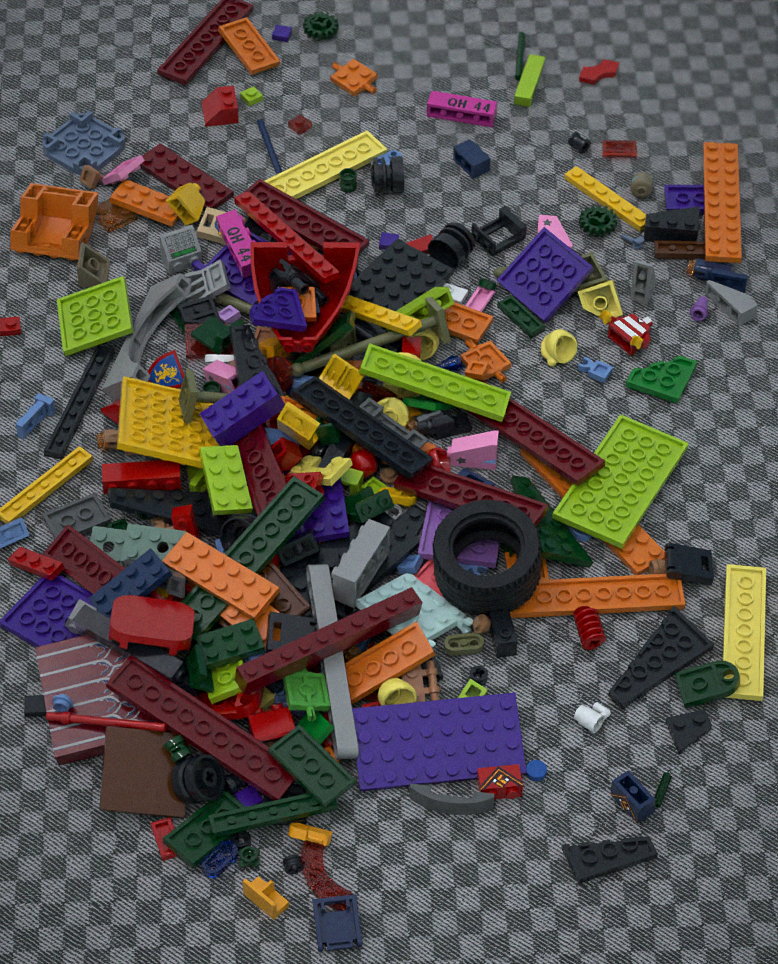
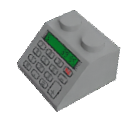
M193 225L159 236L161 261L169 274L193 267L192 263L195 260H199L202 263V251Z

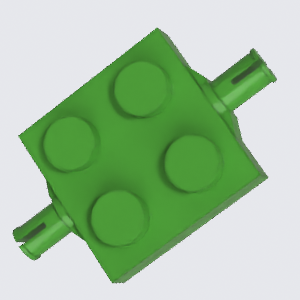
M304 668L283 678L288 710L306 711L308 721L316 720L315 711H329L330 701L324 674L308 672Z

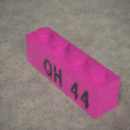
M431 91L427 102V117L493 127L497 115V101Z
M235 209L216 216L218 229L243 278L251 276L250 245L255 240H251L250 230L248 227L245 228L242 215H238Z

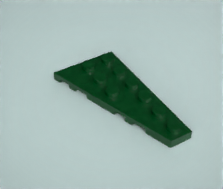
M513 475L510 483L514 493L548 504V512L536 526L541 541V557L590 568L593 564L592 559L565 524L552 518L554 510L532 481L524 476Z

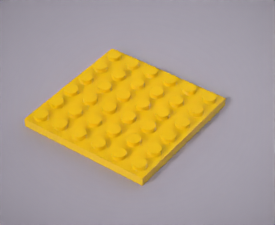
M123 376L117 449L203 469L199 454L200 447L220 446L199 414L213 404L196 402L191 423H185L178 400L180 389Z

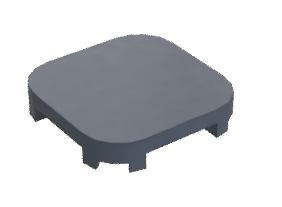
M87 110V113L76 114L75 111L70 113V119L52 134L46 132L43 135L42 142L44 155L48 159L77 175H81L84 165H90L99 171L125 148L123 130L119 126L114 129L94 118L93 112Z

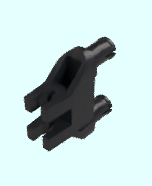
M281 259L279 262L283 264L285 272L276 267L273 271L280 277L281 281L288 287L296 289L299 294L304 295L308 292L309 287H315V298L318 299L319 304L323 306L329 301V296L321 291L320 285L295 265Z

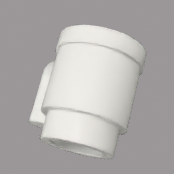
M596 702L592 709L584 705L579 706L574 714V719L590 732L596 733L604 720L610 716L611 712Z

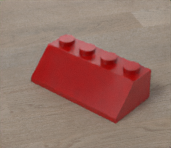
M168 460L102 464L103 492L108 494L109 488L181 489L180 464Z

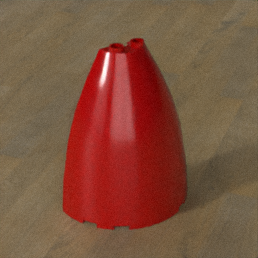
M251 242V270L258 304L264 297L269 294L271 295L269 283L271 270L276 267L285 272L283 264L279 262L281 259L295 265L320 285L321 291L329 296V301L325 305L319 304L320 317H316V321H306L307 328L305 332L269 327L283 346L285 352H312L313 347L327 334L336 322L351 291L357 269L360 243L323 242L324 255L321 256L340 272V278L324 284L293 255H288L287 242Z

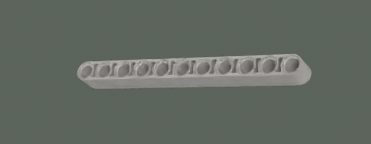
M328 564L307 565L306 569L313 618L317 619V630L338 621ZM340 651L320 661L321 672L325 676L330 701L328 711L329 723L335 727L331 732L336 760L358 758V743L343 651Z

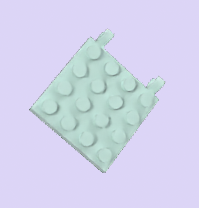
M405 573L356 600V607L359 610H363L412 587L423 602L418 616L388 629L387 631L392 635L417 621L433 648L436 646L433 639L454 627H458L464 634L472 631L468 627L473 624L472 618L466 617L465 613L451 605L444 597L422 583L411 573Z

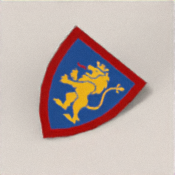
M176 350L158 357L147 371L150 374L148 382L172 388H180L182 386L185 374Z

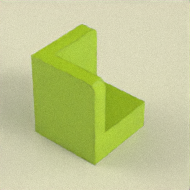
M349 468L341 476L342 484L350 486V495L360 491V487L364 484V472Z

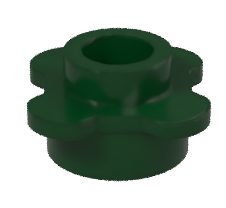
M250 846L240 849L238 852L240 856L239 866L242 868L246 866H259V849Z

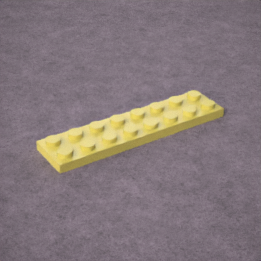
M367 130L265 180V182L298 199L340 178L341 170L346 168L356 170L370 163L373 157L387 153V148Z
M730 564L726 566L723 661H728L736 666L740 675V685L732 695L725 698L763 700L766 568ZM728 674L724 678L731 679L734 675Z

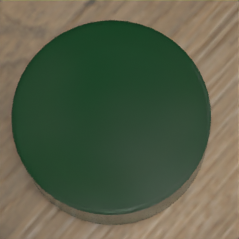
M481 278L478 283L479 286L490 290H495L497 286L495 282Z

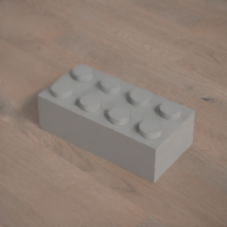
M368 519L366 524L360 527L357 538L351 541L348 552L343 553L339 566H335L332 571V589L335 601L355 608L356 600L362 597L389 554V526Z

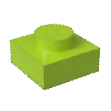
M254 86L240 92V98L249 107L263 101V95Z

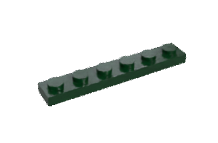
M307 793L208 815V821L213 838L335 811L338 810V804L335 800L324 809Z

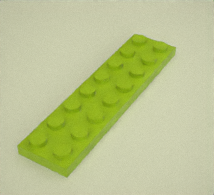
M370 343L359 370L360 374L500 422L503 421L511 392Z

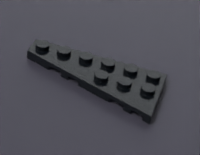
M231 326L229 331L238 387L261 371H264L279 395L285 396L273 371L270 370L265 356L262 355L250 326Z
M109 488L108 490L110 508L132 514L139 512L146 514V518L150 519L157 517L164 519V523L173 525L171 519L173 507L192 504L197 527L200 530L206 531L205 534L212 536L213 533L220 535L222 525L228 520L227 514L213 515L208 492Z
M673 606L668 616L662 620L656 632H653L640 649L634 661H631L624 674H621L609 690L608 696L623 709L673 676L675 672L684 669L711 651L714 644Z

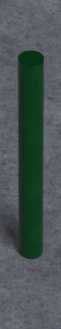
M520 32L518 38L516 80H520L522 76L525 45L524 32Z

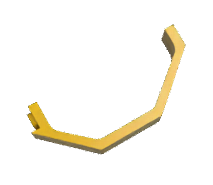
M333 354L319 379L350 400L359 388L365 375L360 374L357 368L336 354ZM287 402L277 418L278 429L308 450L319 440L316 430L321 423L290 402Z

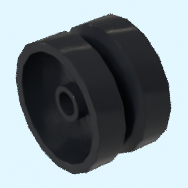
M203 754L184 758L178 761L173 768L171 775L172 787L178 799L185 804L213 801L219 798L224 791L225 773L223 767L212 755Z

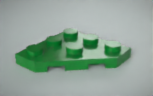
M677 356L668 362L659 361L650 364L647 368L640 369L638 367L632 369L625 387L678 404L697 367V361Z

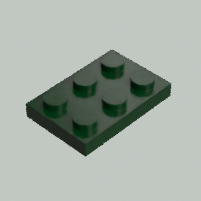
M254 618L195 636L197 645L203 647L206 670L266 652Z

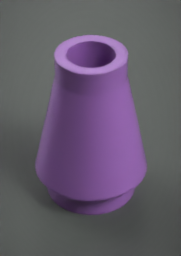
M699 297L690 309L691 317L695 321H702L708 315V299L706 297Z

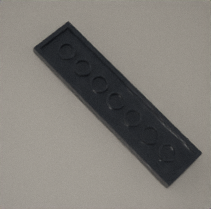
M314 376L292 391L291 396L299 403L309 408L328 423H332L342 433L408 479H411L432 463L433 458L318 377Z

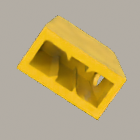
M196 183L180 186L166 200L185 226L199 220L205 204V199L199 193L201 188Z

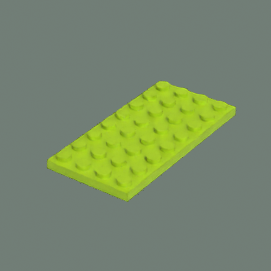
M620 414L594 452V454L605 460V466L579 486L573 483L554 510L552 518L622 549L688 449L689 443Z

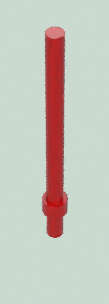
M67 711L62 713L47 712L46 720L61 721L62 724L81 723L166 732L167 724L75 715Z

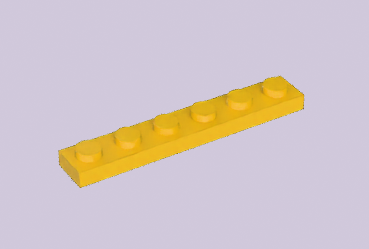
M575 166L564 174L566 181L603 207L607 206L608 210L612 209L613 214H616L639 232L645 228L646 214L585 171Z
M350 295L342 310V313L345 314L352 310L356 314V318L409 337L422 327L421 320Z
M80 446L3 505L0 508V520L7 524L23 517L93 461V456Z

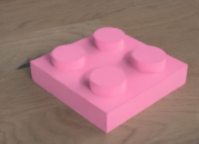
M139 155L122 162L101 179L104 185L109 183L114 185L118 181H124L129 177L128 174L131 171L133 173L140 169V164L145 160Z

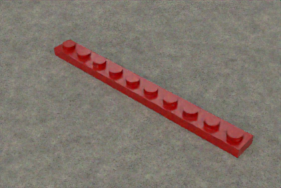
M244 192L234 197L235 204L277 242H287L288 252L324 284L340 278V272L251 192Z

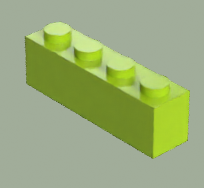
M434 287L396 312L423 320L429 318L425 298L432 297L444 310L455 303L449 287Z

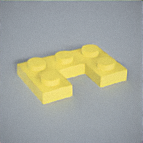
M307 455L289 473L321 472L323 475L321 485L332 486L353 463L351 458L335 457L325 468H318L322 460L321 457Z

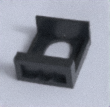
M504 206L499 209V217L480 228L473 223L471 234L485 251L495 256L526 239L527 226ZM502 227H505L513 234L512 237L497 245L488 236Z

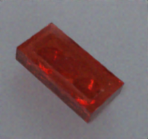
M602 140V157H637L636 141Z

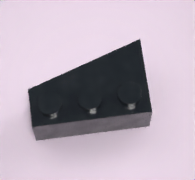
M700 206L646 214L645 242L697 241Z

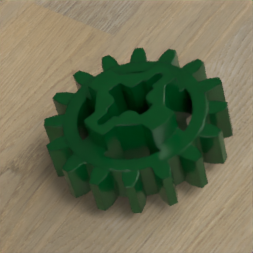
M314 12V16L309 14L308 18H305L303 29L307 37L313 36V40L319 38V41L322 39L328 40V37L333 38V34H337L339 23L338 19H334V15L329 16V13L323 14V12H320V14Z
M591 205V209L586 207L585 211H581V216H579L580 228H583L584 233L589 232V236L595 234L598 237L601 234L605 237V233L610 235L611 230L615 231L617 215L613 214L612 209L607 210V206L601 208V205H598V207Z

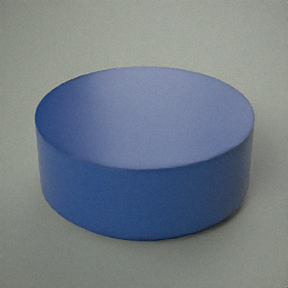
M540 760L530 761L526 766V776L535 782L543 780L547 774L545 763Z

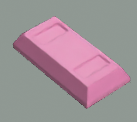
M478 286L465 306L482 312L495 294V291Z

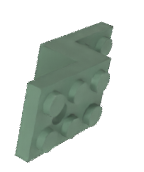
M128 524L127 530L93 526L90 541L102 551H104V547L107 544H113V551L105 553L124 567L125 559L137 560L150 548L162 561L186 531ZM162 544L169 546L168 551L165 553L158 551L159 546Z

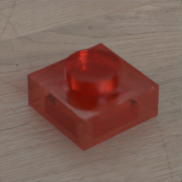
M299 114L288 121V127L301 135L312 127V122Z

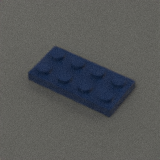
M150 548L88 599L99 613L111 619L113 602L116 598L125 595L146 597L173 574Z

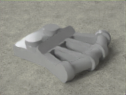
M221 259L202 270L184 274V277L192 284L187 298L184 299L185 303L210 295L212 299H217V295L230 289L225 265Z

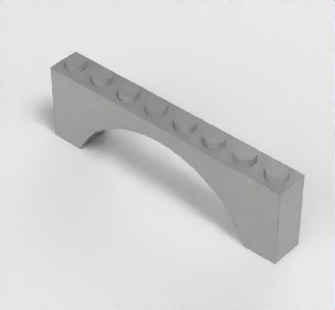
M181 273L151 286L133 323L134 333L127 335L102 388L114 401L121 397L123 376L148 382L150 374L140 365L145 345L161 321L180 302L187 298L192 284Z

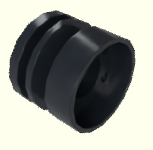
M373 157L370 174L374 194L379 193V186H382L383 193H386L387 185L391 186L392 193L404 192L403 157H391L389 165H386L384 157H381V165H378L377 157Z
M455 222L448 223L428 244L430 256L453 269H456L475 248V240L471 232L463 225Z
M247 513L230 518L222 525L220 541L225 551L234 544L258 517L257 513Z

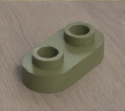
M478 633L449 635L444 640L445 652L453 656L477 654L484 648V638Z

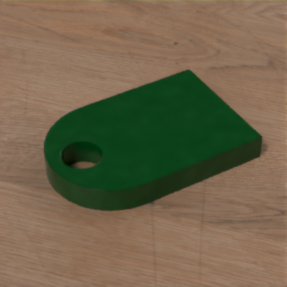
M714 661L675 672L685 709L728 697L740 685L739 671L734 664L728 661ZM728 674L734 675L731 679L724 678Z

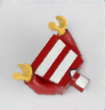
M607 310L601 312L598 318L603 319L605 325L609 324L607 337L630 356H633L639 349L646 350L651 340L650 327L653 325L649 317L641 320L635 314L625 317H613Z

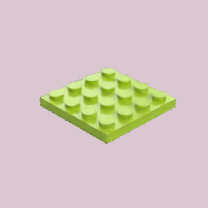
M124 276L56 299L62 347L65 356L134 333L127 283Z

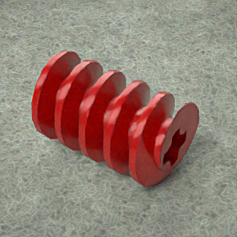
M580 606L573 612L578 635L584 650L596 649L606 642V636L600 622L601 619L598 616L599 612L597 609L590 608L589 606Z

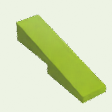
M529 54L514 95V104L531 107L546 57Z

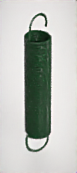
M669 771L663 773L654 796L656 799L654 811L655 807H661L672 779Z

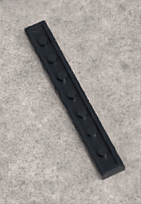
M97 345L43 451L44 456L63 459L115 354V349Z

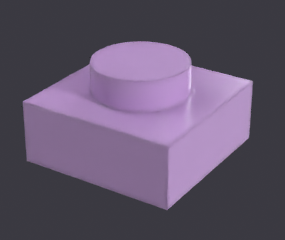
M231 305L218 312L221 322L227 326L241 317L240 311Z

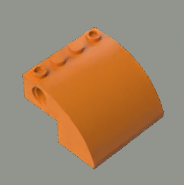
M30 183L20 197V218L10 230V250H14L17 253H33L35 256L48 255L51 258L62 257L70 261L78 260L81 243L84 242L88 245L92 234L99 193Z

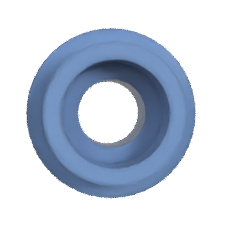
M60 694L53 697V708L61 713L63 711L68 712L72 708L73 701L69 696Z

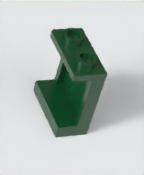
M368 486L344 498L347 520L363 523L394 507L387 489L374 494L372 487Z

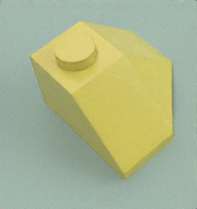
M613 279L578 291L583 309L597 316L603 310L609 311L613 317L623 315Z

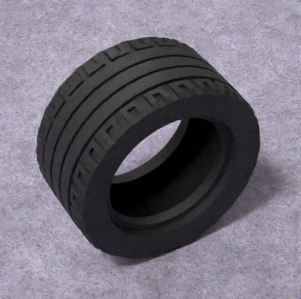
M497 500L472 501L451 511L441 521V524L438 525L433 538L435 580L443 597L451 605L472 615L479 616L484 614L489 616V612L509 609L511 612L519 608L536 591L541 574L540 535L532 519L522 510ZM486 540L501 542L513 549L518 555L517 561L509 569L490 576L477 575L465 570L459 565L456 558L467 546Z

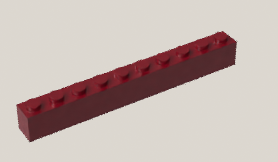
M412 587L236 667L234 680L245 696L418 616L423 602Z

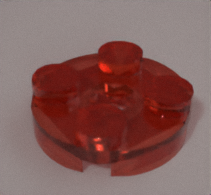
M282 356L267 358V364L270 370L273 371L282 391H288L294 382V378H291V372H293L291 364Z

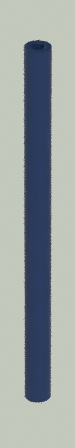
M258 119L259 130L277 175L282 172L264 121L263 119Z

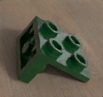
M212 316L193 330L191 336L219 355L232 345L229 328L231 326L244 325L245 322L238 319L227 326Z

